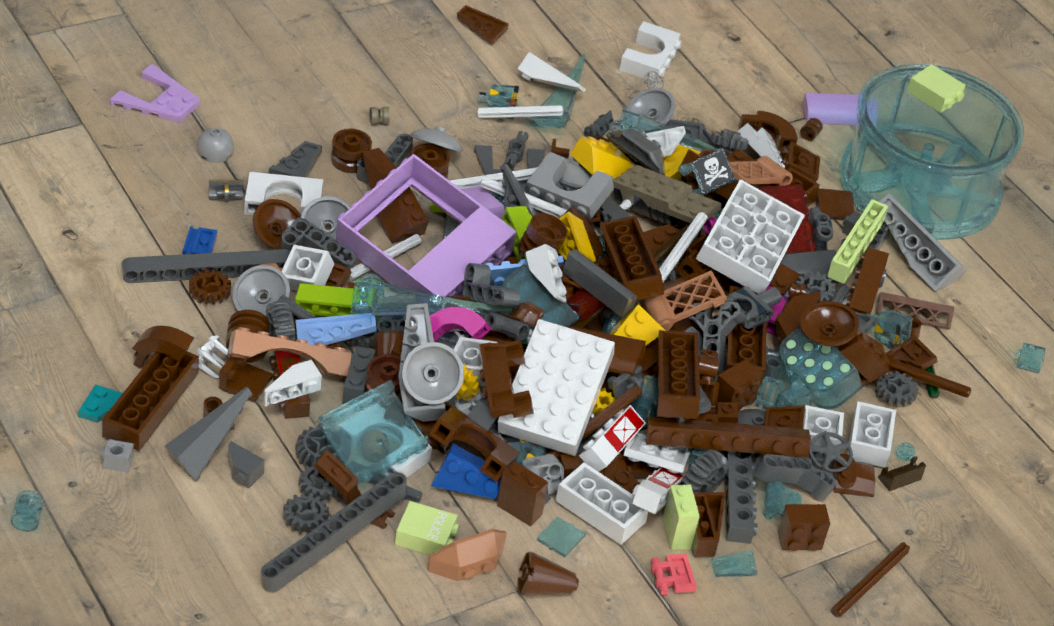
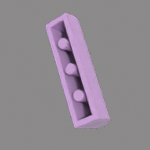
M805 93L802 109L806 122L810 118H817L822 124L873 125L874 105L871 95Z

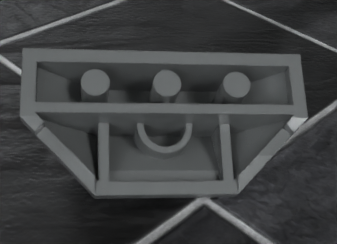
M631 128L612 131L606 134L611 143L644 167L666 176L661 145L655 140L652 142L648 140V136L641 130L637 132Z

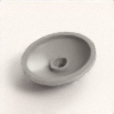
M662 88L643 90L636 94L628 103L625 118L628 124L629 122L632 123V128L637 131L649 132L659 129L672 118L676 107L675 100L669 91Z
M438 126L435 129L423 128L410 134V137L436 144L456 152H462L461 145L454 137L445 133L446 129Z
M565 158L567 171L560 178L559 182L575 188L585 186L593 175L575 158Z
M320 197L311 201L305 207L301 218L307 219L336 239L337 218L340 214L346 213L350 209V205L336 197ZM325 226H330L331 229L326 230Z
M268 265L252 267L242 273L234 285V305L238 311L244 309L255 310L266 316L265 311L269 303L278 301L282 295L290 298V284L286 276L275 267ZM263 296H268L266 300H262Z
M428 342L415 347L405 358L402 367V380L406 390L413 398L426 404H440L451 399L459 391L464 378V368L458 354L449 346L437 342ZM430 369L434 370L435 375L433 377L428 376V371Z

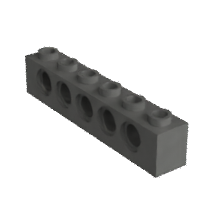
M724 451V457L729 461V468L725 475L726 541L751 544L753 536L757 535L758 524L754 523L757 517V508H754L756 493L753 492L756 485V478L753 477L755 463L752 462L755 453Z

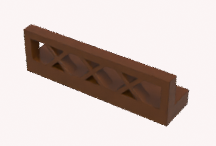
M880 292L877 301L879 302L876 313L878 315L886 316L888 313L881 311L884 302L892 304L895 308L892 311H897L900 315H902L899 310L900 307L911 308L913 313L908 316L902 315L906 318L915 314L922 324L946 329L951 328L954 312L953 306ZM920 310L928 311L931 317L926 320L921 319L917 312ZM937 314L948 315L947 324L940 323L935 316Z

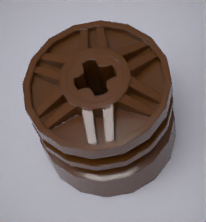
M547 213L535 214L519 242L521 252L526 256L525 252L546 244L554 248L558 254L560 247L568 236V229L560 219Z
M245 309L231 315L228 321L226 348H229L231 332L236 329L238 330V327L248 328L250 332L256 334L258 331L269 333L270 324L267 317L261 312ZM267 352L254 355L247 359L246 363L259 361L265 357Z

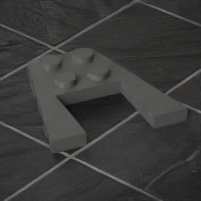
M474 145V153L477 154L478 163L482 166L483 175L502 173L501 170L493 169L492 146ZM527 149V169L536 168L541 164L545 150ZM522 180L518 182H520L521 184H525L528 180ZM490 191L495 198H505L503 195Z

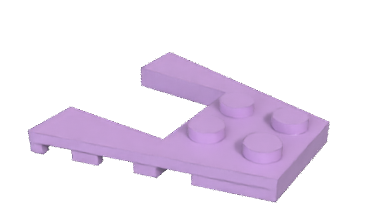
M151 64L142 71L143 79L166 89L154 101L148 103L122 90L110 98V105L114 106L116 103L123 105L124 109L132 110V108L142 110V113L147 115L149 113L158 114L159 118L178 123L200 105V99L154 64Z

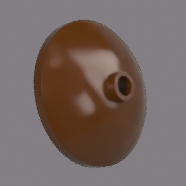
M269 199L262 202L256 208L253 214V228L263 244L273 250H279L282 234L297 218H301V214L293 205L286 201Z
M833 301L818 302L809 306L802 313L800 329L803 335L815 344L827 347L840 346L848 343L856 336L859 330V319L850 307L842 303Z

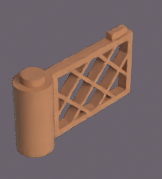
M762 156L757 161H728L734 178L738 181L741 179L748 184H776L783 189L789 186L793 178L789 171L768 156Z
M709 271L664 290V295L642 299V304L647 313L661 327L668 331L677 321L712 306L716 308L725 304L727 296L713 272ZM711 278L710 286L702 285L703 281ZM688 287L694 288L692 294L684 292V290ZM699 289L707 291L705 296L696 294ZM711 292L720 294L719 297L709 298ZM672 294L677 295L675 301L666 299L667 296ZM681 296L690 298L687 304L679 302ZM694 299L702 301L698 306L691 305ZM676 307L684 308L683 312L677 315L674 313Z

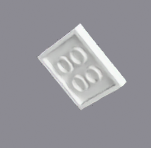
M637 432L628 442L624 456H627L631 461L647 462L651 467L658 468L660 466L667 468L671 473H683L692 448L647 445L646 434Z

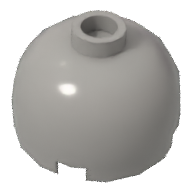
M207 129L199 136L197 153L201 158L202 156L205 157L206 161L224 162L228 156L233 155V140L230 134L223 129Z

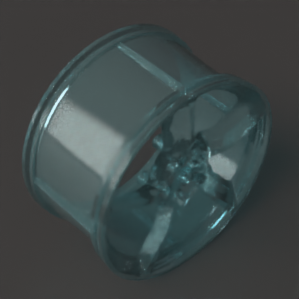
M928 64L901 65L881 71L865 83L859 94L854 139L847 146L839 167L840 182L843 189L852 191L854 205L861 212H864L872 199L880 202L888 193L891 194L936 240L957 239L981 231L998 214L1003 195L1002 180L1009 164L1016 157L1023 142L1024 127L1018 111L1000 91L985 81L956 69L934 65L966 85L963 99L953 104L950 109L947 108L940 113L907 92L910 79L928 67ZM894 134L928 137L951 146L940 158L932 156L935 149L933 144L925 143L922 152L912 150ZM966 155H969L979 163L966 166L955 165Z

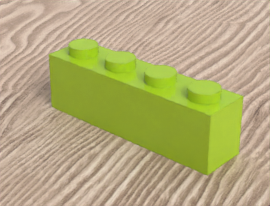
M526 206L506 207L501 217L502 221L516 230L513 251L518 262L527 259L519 247V242L532 218Z
M300 283L295 303L313 315L331 317L372 312L375 314L377 291Z

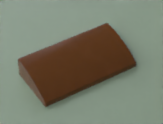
M570 327V329L615 342L614 355L608 369L610 372L627 373L633 376L637 366L640 365L646 354V341Z

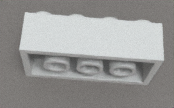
M586 463L581 464L558 486L556 496L558 503L620 545L646 523L648 511L632 504L634 496Z

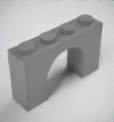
M549 152L527 181L529 194L561 206L566 210L573 206L582 216L592 219L614 189L612 176L596 170L582 188L573 191L562 190L556 184L567 171L566 160L562 156Z

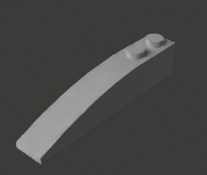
M888 193L880 201V203L888 206L884 221L898 242L908 263L935 292L953 284L967 271L891 194Z
M427 303L407 305L398 377L404 414L423 422L438 420L445 412V403L426 404L413 398L404 386L402 367L405 358L415 347L424 343L434 342ZM430 369L428 371V376L433 377L435 375L434 370Z

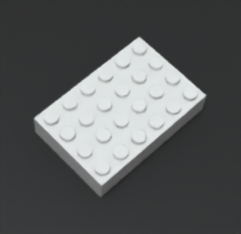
M740 179L696 259L759 294L765 291L771 282L805 215Z
M538 319L524 354L525 363L520 364L513 382L514 393L529 390L534 414L514 418L513 414L500 416L498 432L576 456L612 361L615 342Z

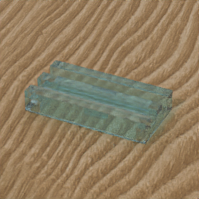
M765 376L755 406L759 407V405H762V409L776 407L784 382ZM770 382L771 386L765 400H762L766 386ZM775 384H777L779 386L775 394L773 403H771L769 401L774 390Z

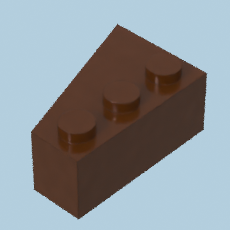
M858 330V333L851 341L838 346L839 353L869 382L890 372L888 367L889 359L885 354L883 344L861 330Z
M726 492L693 493L699 513V520L692 543L694 557H712L716 554L720 539Z

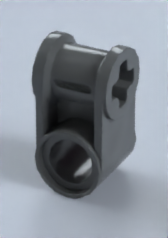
M766 346L765 380L776 381L778 379L784 349L775 350L769 349Z

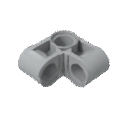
M546 454L527 458L522 462V466L548 481L547 495L557 493L559 484L564 480V468L554 455Z

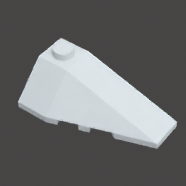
M528 52L518 67L523 72L521 76L529 81L532 78L536 82L581 92L586 90L580 84Z

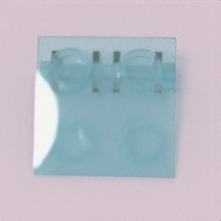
M768 482V486L765 488L766 496L764 499V506L766 508L763 511L767 519H772L776 514L782 516L785 504H802V495L783 485L781 482Z

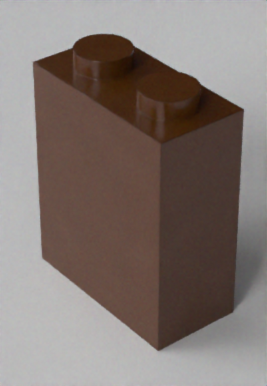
M514 461L502 473L497 506L531 527L543 515L548 481Z

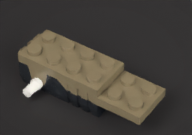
M635 165L629 168L613 181L615 201L624 210L629 209L649 218L653 217L654 220H660V222L670 224L671 226L680 220L692 223L699 212L705 213L709 219L721 210L720 202L693 193L691 185L642 166Z

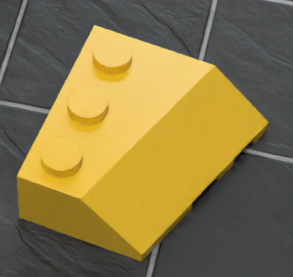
M581 136L570 153L592 175L597 170L612 176L613 181L616 177L621 176L623 172L635 166L616 145L602 139L596 140L593 137L586 138Z

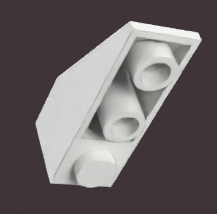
M544 244L525 252L529 270L556 299L567 302L565 296L566 288L562 284L561 279L562 271L557 262V251Z
M309 360L292 365L264 390V406L321 390L322 375L313 361Z

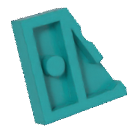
M95 384L79 409L78 417L96 423L100 422L123 393Z

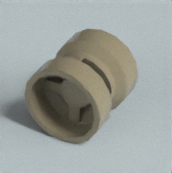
M370 107L371 125L377 123L389 124V107L379 109L377 107Z

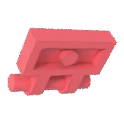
M686 553L666 555L665 562H660L658 557L651 559V570L656 576L655 584L657 589L660 590L661 595H667L669 593L668 587L672 586L674 593L695 592L696 583ZM663 572H669V576L664 577Z

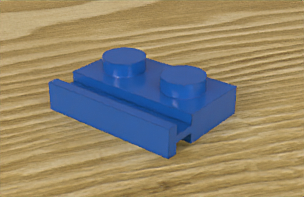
M190 226L182 255L212 253L217 238V230L201 227L194 229L193 226Z

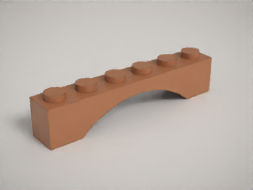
M238 327V330L236 329L231 332L227 356L247 360L263 352L286 351L297 354L307 360H312L323 375L341 379L348 375L352 353L346 352L345 348L334 347V349L327 348V345L321 343L310 345L308 341L296 339L295 342L288 340L289 337L277 335V337H271L269 333L258 331L256 334L250 332V329Z

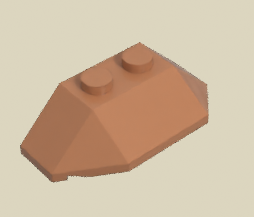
M490 529L453 541L441 548L437 553L434 552L429 555L427 570L430 573L455 581L469 579L475 575L490 572L496 569L505 548L507 533L503 530Z

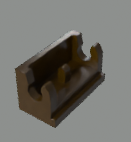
M915 456L911 458L910 463L890 471H888L889 467L883 468L881 474L878 475V479L890 492L920 481L926 464L920 462L917 466L916 461L918 457Z

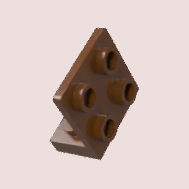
M230 356L219 372V388L237 394L245 387H248L253 394L248 399L256 401L273 378V373L247 364L246 359Z

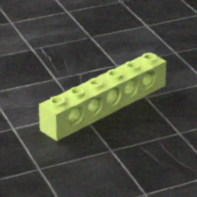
M873 199L870 201L832 259L827 277L845 284L861 259L862 253L866 251L884 223L888 209L887 205Z

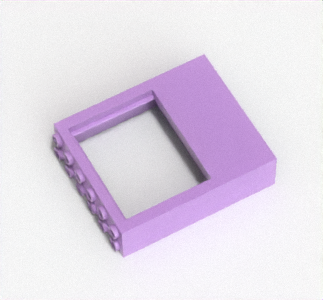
M415 154L405 158L397 169L391 170L384 180H380L376 184L375 188L367 191L361 200L354 202L346 213L340 214L337 218L336 230L337 241L351 249L359 260L403 294L414 291L417 295V303H427L428 309H432L433 314L442 310L443 297L463 296L465 269L469 263H492L493 266H499L501 262L513 253L516 230ZM409 186H412L457 220L460 225L408 271L358 231Z

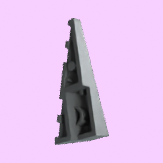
M507 164L501 165L500 170L503 175L502 187L505 189L506 196L504 198L505 208L526 206L529 214L533 217L536 213Z
M245 387L165 445L168 454L196 482L199 480L203 468L210 463V457L214 451L218 450L233 427V421L239 413H242L244 404L249 397H252L253 394L248 387Z

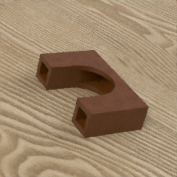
M454 406L437 420L429 433L430 436L444 446H447L452 440H460L475 447L486 459L480 471L496 482L500 480L502 473L521 453L489 430L487 431Z

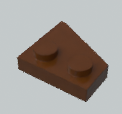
M916 336L885 353L888 358L921 370H925L938 362L937 356Z

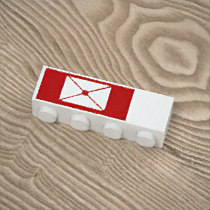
M629 405L614 415V418H610L603 424L604 429L601 428L593 435L595 439L589 440L583 446L585 450L579 456L587 465L598 472L611 463L646 422Z
M664 467L655 470L646 480L643 479L640 485L637 484L632 493V496H634L632 504L655 514L666 505L670 486L681 485L682 478L685 475L671 473Z

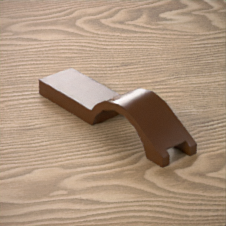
M328 450L323 452L313 467L344 495V501L347 506L362 495L357 485L358 478ZM388 509L370 524L384 529L388 525L385 522L387 517L392 518L396 513Z

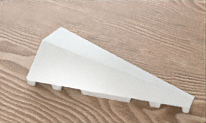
M747 123L737 131L741 133L743 138L749 140L748 144L761 157L768 156L783 168L785 167L781 163L782 159L777 148L774 146L775 143L771 141L772 136L764 128L756 131Z

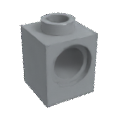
M109 439L106 447H102L100 459L103 460V468L128 473L133 460V443Z

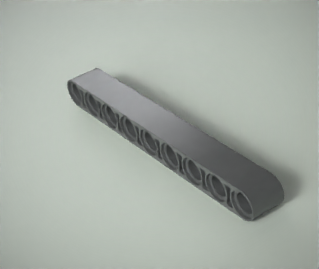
M279 249L129 257L122 261L121 266L123 280L127 283L191 280L192 275H197L198 271L204 273L205 269L208 272L215 269V273L222 271V276L227 275L228 278L240 277L246 270L263 263H276L283 269L291 251Z
M401 472L391 473L261 568L263 589L267 592L278 591L401 501L407 494L406 476Z

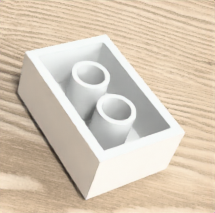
M857 401L849 437L855 461L886 467L891 452L896 410Z

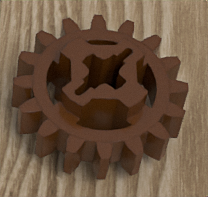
M205 269L204 273L198 271L197 275H192V279L189 280V293H192V298L198 297L197 302L202 300L205 301V304H208L209 301L215 304L217 300L223 302V298L227 299L228 294H231V280H228L227 275L222 276V271L215 273V269L211 272Z

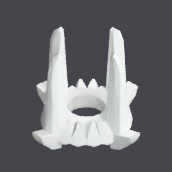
M218 335L208 338L209 341L196 350L198 352L196 355L199 356V368L213 378H219V376L205 365L206 361H211L216 366L222 368L219 363L224 366L225 362L214 353V350L217 351L218 348L224 354H228V349L217 340L221 337Z

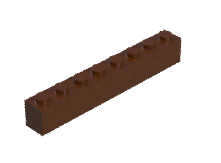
M648 417L646 433L647 445L808 458L811 441L809 429L686 419L685 422L679 423L676 419Z

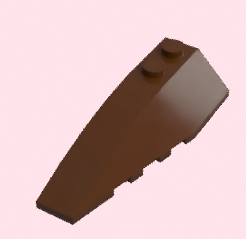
M380 148L362 152L365 170L368 173L369 187L372 190L380 180H384L391 170L397 168ZM410 187L376 215L391 243L406 240L415 234L419 236L425 235L429 223Z

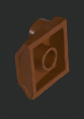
M840 454L848 462L849 455ZM853 458L848 468L840 472H832L836 480L834 493L874 497L876 481L872 465L857 462ZM837 460L832 461V469L843 467Z

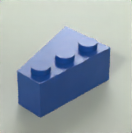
M452 444L436 472L431 486L495 499L500 490L501 478L498 482L480 471L485 463L484 460Z

